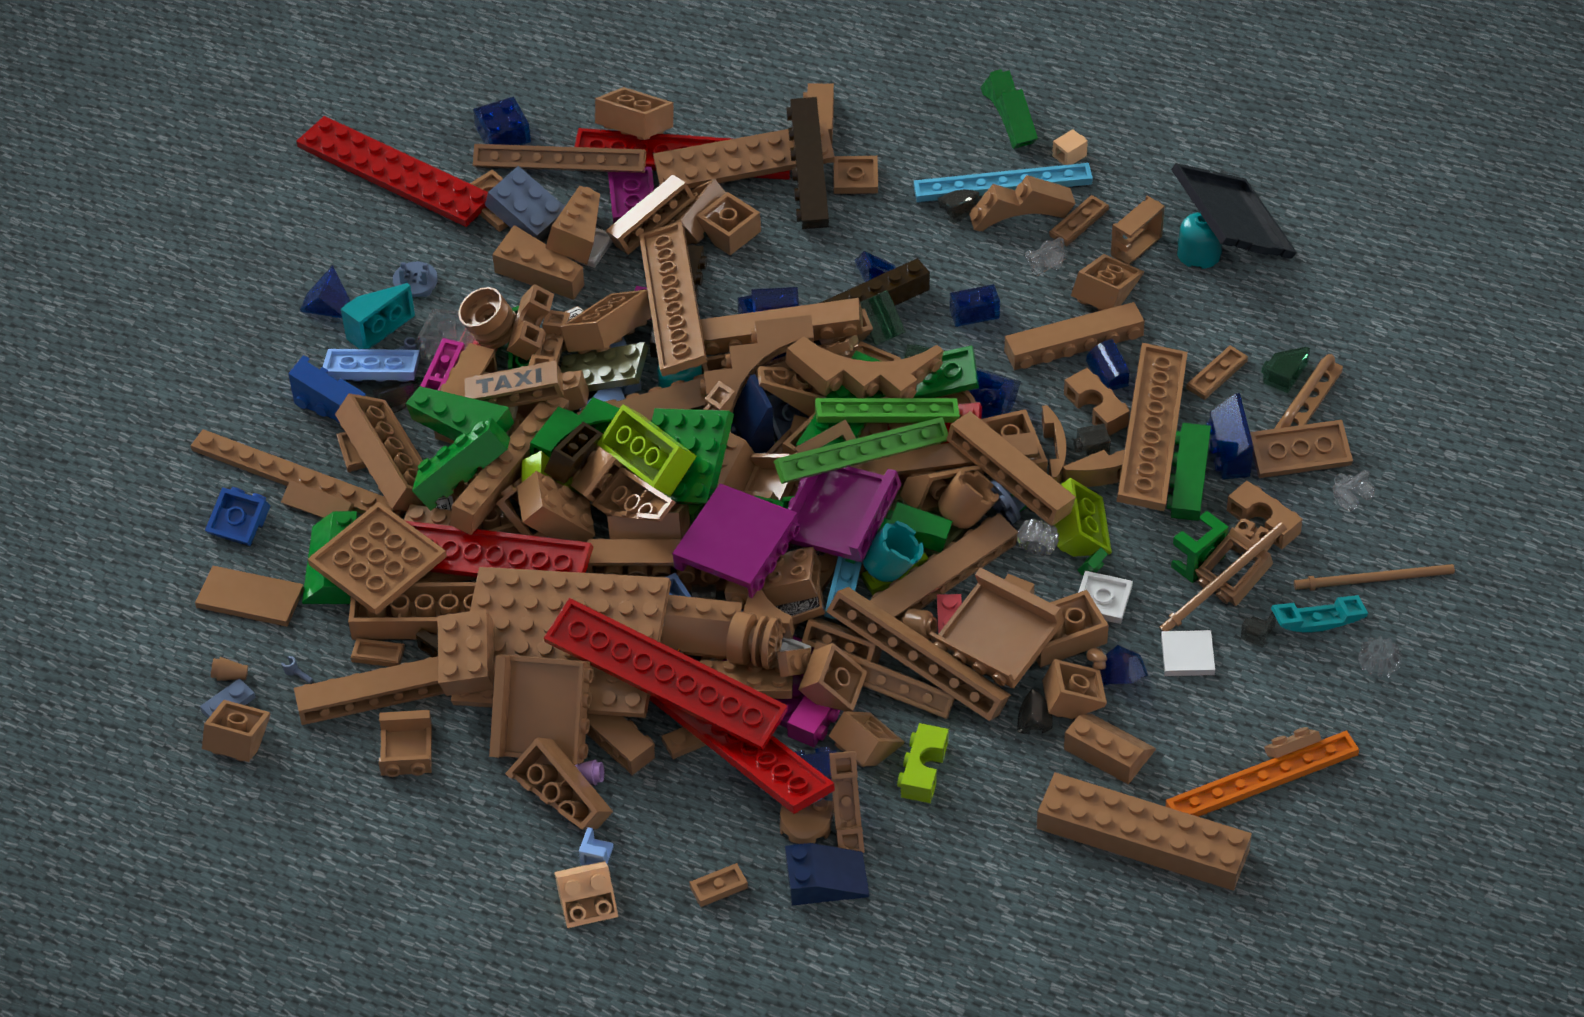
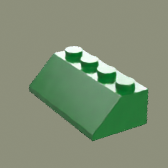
M333 511L312 526L308 558L358 518L357 511ZM307 562L302 604L351 603L350 595L312 568Z

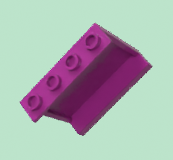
M846 467L801 479L798 491L790 499L788 505L789 510L797 512L800 529L797 536L792 537L789 543L806 548L814 547L817 551L863 562L901 486L897 471L887 469L885 475L854 467Z
M720 483L672 553L674 568L684 571L687 565L748 588L749 598H753L757 590L760 591L763 588L767 575L774 571L779 557L786 553L788 543L792 537L797 536L800 529L797 512Z

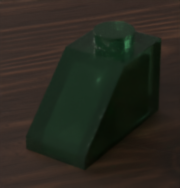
M1302 347L1274 353L1270 361L1266 360L1262 367L1261 373L1264 374L1263 383L1289 393L1308 364L1310 348Z

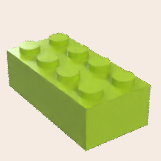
M622 404L597 445L615 457L646 483L670 497L697 457L642 414Z

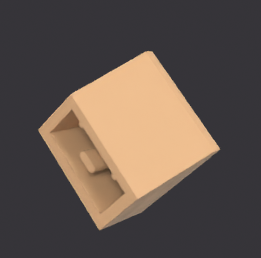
M605 861L554 872L567 928L618 917L609 867Z

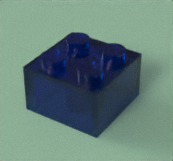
M514 96L473 109L475 127L484 144L523 145L531 142L529 123Z

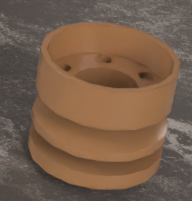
M484 287L471 292L461 303L458 312L459 320L480 346L496 349L510 341L517 315L497 289Z
M736 612L730 623L727 635L726 655L729 663L748 665L752 659L754 667L759 668L762 666L764 669H773L778 660L777 652H780L782 646V620L777 617L769 618L763 615L757 621V616L753 613Z

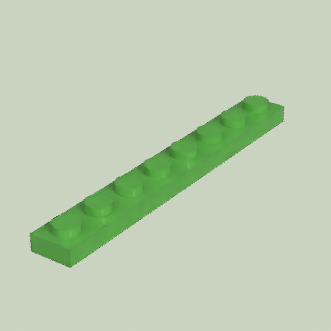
M943 417L780 457L774 460L780 482L783 484L947 442L948 431Z

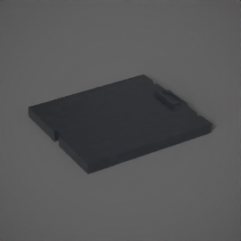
M1179 163L1173 166L1172 172L1222 245L1235 246L1264 255H1281V257L1290 259L1295 256L1296 250L1247 179L1219 172L1210 173L1209 170Z

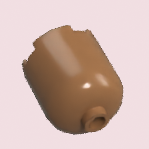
M967 467L959 470L941 493L938 500V508L943 518L952 521L951 527L967 529L974 526L998 501L999 494L993 493L991 489L994 485L978 471L972 474L968 472Z

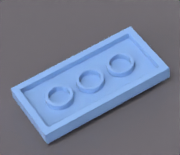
M328 349L323 367L328 370L327 374L337 381L342 378L343 380L357 382L363 380H376L378 382L398 380L400 382H407L415 379L420 360V350Z

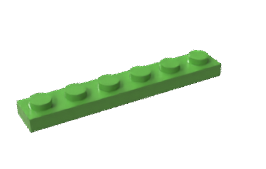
M957 398L815 399L817 423H840L845 419L847 423H920L943 417L944 423H953L960 417Z

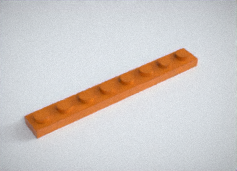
M1346 730L1281 757L1273 758L1166 800L1165 806L1199 817L1355 757L1359 754V748Z

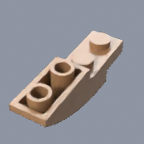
M1102 450L1063 466V482L1072 478L1085 487L1120 482L1124 450L1117 451L1112 455H1108L1105 450Z

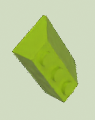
M1069 478L1060 485L1070 491L1076 499L1071 513L1054 525L1058 548L1073 557L1090 556L1101 547L1108 554H1111L1103 497L1074 479Z

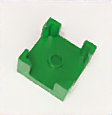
M1208 511L1200 516V520L1212 528L1198 541H1195L1185 532L1181 531L1173 539V545L1187 555V565L1180 560L1171 561V568L1191 583L1198 579L1195 570L1204 563L1228 535L1229 527Z

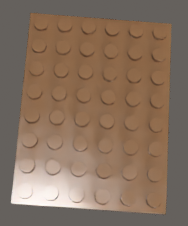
M479 567L470 611L486 609L494 622L495 660L497 655L505 654L581 661L544 642V636L569 598L660 642L671 580L667 577ZM590 665V668L593 669V679L589 683L591 706L587 708V714L646 718L650 699L649 694ZM494 690L452 695L451 702L453 705L493 707Z

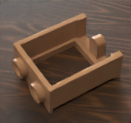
M1146 196L1145 201L1141 202L1118 223L1113 224L1111 256L1130 265L1156 243L1163 234L1165 206L1159 201Z
M1232 527L1224 540L1204 563L1195 570L1199 585L1205 588L1217 577L1211 570L1233 545L1236 544L1244 551H1247L1255 543ZM1262 550L1254 557L1257 561L1234 587L1224 583L1215 591L1217 593L1216 596L1225 604L1230 602L1237 606L1273 565L1270 553Z

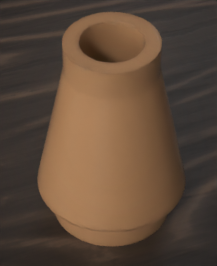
M223 657L213 659L211 678H216L217 681L246 680L248 665H243Z

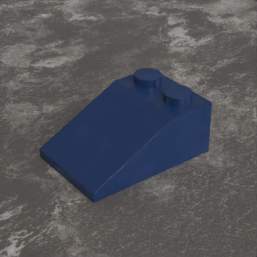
M753 374L750 375L735 404L731 433L746 440L754 453L762 454L767 453L774 445L773 407L763 388L759 386L756 375Z
M814 843L785 846L786 868L792 906L869 897L863 852Z

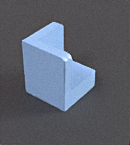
M588 827L579 849L580 865L585 866L603 861L608 864L614 847L613 843L594 839L593 828Z

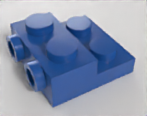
M222 487L205 531L217 537L251 546L258 526L262 527L270 504L266 501V497L260 494L253 493L251 496L236 487H232L231 490Z

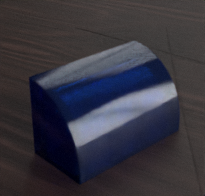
M798 287L751 289L752 312L799 306Z
M1113 339L1096 345L1086 357V362L1091 372L1096 374L1108 389L1116 390L1129 386L1130 371Z

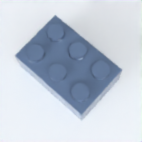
M519 166L488 192L485 206L511 229L515 225L540 241L550 234L553 223L565 207Z

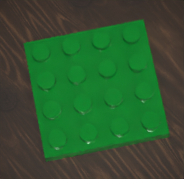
M654 409L651 422L697 456L671 497L666 495L676 502L675 504L706 505L716 490L734 413L724 410Z

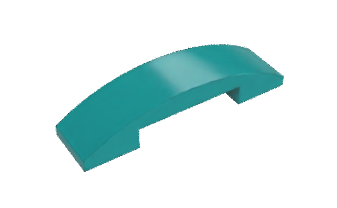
M1359 595L1338 597L1335 603L1331 605L1297 608L1294 603L1272 605L1271 607L1280 627L1295 632L1326 631L1354 623L1368 615Z

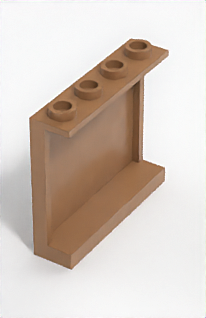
M980 567L975 574L978 582L940 633L937 635L930 632L929 636L932 643L962 663L968 664L980 675L987 674L999 685L1004 686L1006 684L1014 689L1065 620L1061 609L1056 605Z
M505 654L497 655L495 660L489 757L499 758L506 756L519 758L536 738H549L556 742L573 764L584 763V759L588 755V744H585V739L590 728V720L587 718V708L591 706L589 683L593 679V669L590 668V662Z

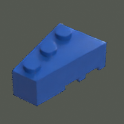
M303 355L288 373L294 404L302 409L312 410L320 416L335 419L340 423L335 413L347 395L350 393L366 396V393L342 378L337 381L327 374L328 370L321 367L318 369L308 363L310 358Z

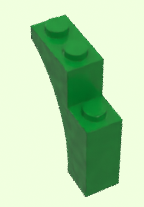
M1002 69L991 72L980 88L983 96L988 97L999 112L1012 148L1015 149L1033 144L1038 137L1023 89L1016 90L1010 70L1003 72Z
M594 397L580 415L558 406L531 440L530 456L542 451L550 458L553 450L582 422L604 434L620 408Z
M897 502L895 510H889L887 518H884L878 532L886 523L894 524L896 521L907 524L916 532L914 537L919 544L922 542L924 548L941 553L948 538L952 521ZM845 558V561H846V562H849V563H852V564H855V563L857 562V561H854V560Z

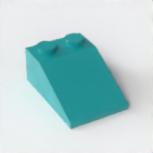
M405 283L358 296L341 308L346 339L359 349H370L413 318L415 311L411 286Z

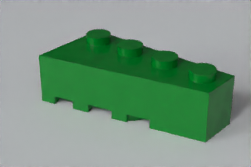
M421 386L405 403L412 420L453 441L463 433L466 435L470 433L479 422H486L490 418H493L505 433L514 424L510 409L507 406Z
M493 418L486 422H479L467 435L465 433L461 434L452 445L442 447L436 453V456L430 460L426 458L418 465V472L412 491L430 511L437 506L436 501L444 495L448 498L454 493V489L461 480L465 483L468 482L476 474L479 466L484 469L508 449L510 437Z
M1182 423L1181 431H1176L1175 445H1179V451L1173 454L1172 466L1176 467V474L1171 473L1169 486L1174 488L1173 495H1168L1167 509H1171V518L1200 521L1211 426Z

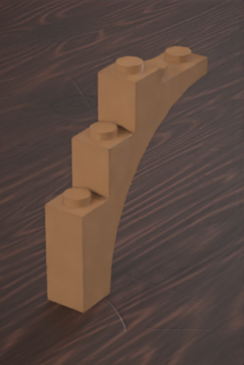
M811 315L755 321V329H751V339L754 344L729 346V354H725L726 367L731 369L704 371V379L700 380L701 394L706 393L707 396L718 381H721L737 393L730 412L733 413L740 392L745 387L750 375L755 374L759 366H763L778 355L787 352V348L803 336L814 342Z
M803 336L787 348L785 363L824 396L832 391H837L843 385L857 398L873 396L878 390L888 398H913L916 394V385L922 382L925 376L932 371L936 372L941 367L944 350L935 345L921 354L906 359L870 362L834 354L817 346Z

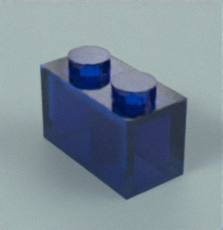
M994 284L950 293L949 311L955 327L1000 318V299Z

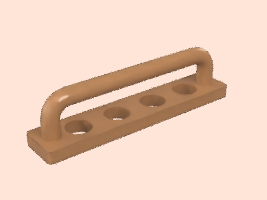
M1327 354L1321 359L1274 429L1291 427L1292 421L1297 423L1298 426L1308 423L1342 373L1343 366L1335 363V357L1332 354ZM1322 376H1326L1329 379L1327 382L1319 381ZM1312 391L1319 394L1317 397H1309ZM1302 406L1308 409L1304 413L1298 412Z

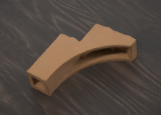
M1026 175L1015 190L992 184L969 215L974 230L984 231L999 221L1025 214H1046L1065 218L1076 203L1069 187Z
M728 581L725 589L726 601L742 603L743 612L755 614L757 621L763 615L769 618H780L783 625V638H793L794 626L792 616L775 607L767 599L762 589L760 591L757 590L753 598H749L748 588Z

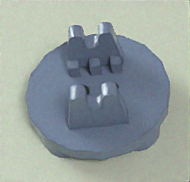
M419 261L407 264L406 262H401V267L393 275V286L408 283L411 286L412 297L429 296L438 282L437 272L434 267Z
M992 480L990 482L994 486L991 490L994 494H999L998 501L992 507L998 513L1002 511L1006 520L1013 525L1020 520L1019 511L1025 504L1015 496L1010 495L1011 493L998 482Z

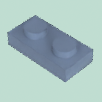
M238 679L200 706L201 712L209 718L223 700L246 705L256 698L255 692L241 679Z

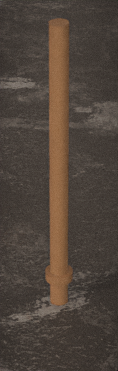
M1282 522L1277 524L1175 614L1172 612L1169 615V619L1159 627L1160 630L1170 631L1175 626L1179 627L1182 624L1181 621L1286 531V526Z
M1453 564L1321 578L1308 576V579L1294 580L1295 590L1310 589V591H1313L1319 587L1454 574L1455 568Z

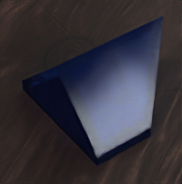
M866 251L854 260L865 282L896 268L894 264Z
M333 265L306 294L300 312L342 318L341 308L350 302V299Z
M1119 645L1106 654V668L1098 669L1101 673L1103 686L1109 684H1133L1142 677L1148 676L1141 655Z

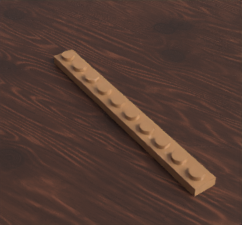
M204 429L191 444V450L282 485L288 486L289 481H293L352 502L354 504L352 511H357L360 514H364L377 502H380L400 518L405 512L392 509L384 496Z

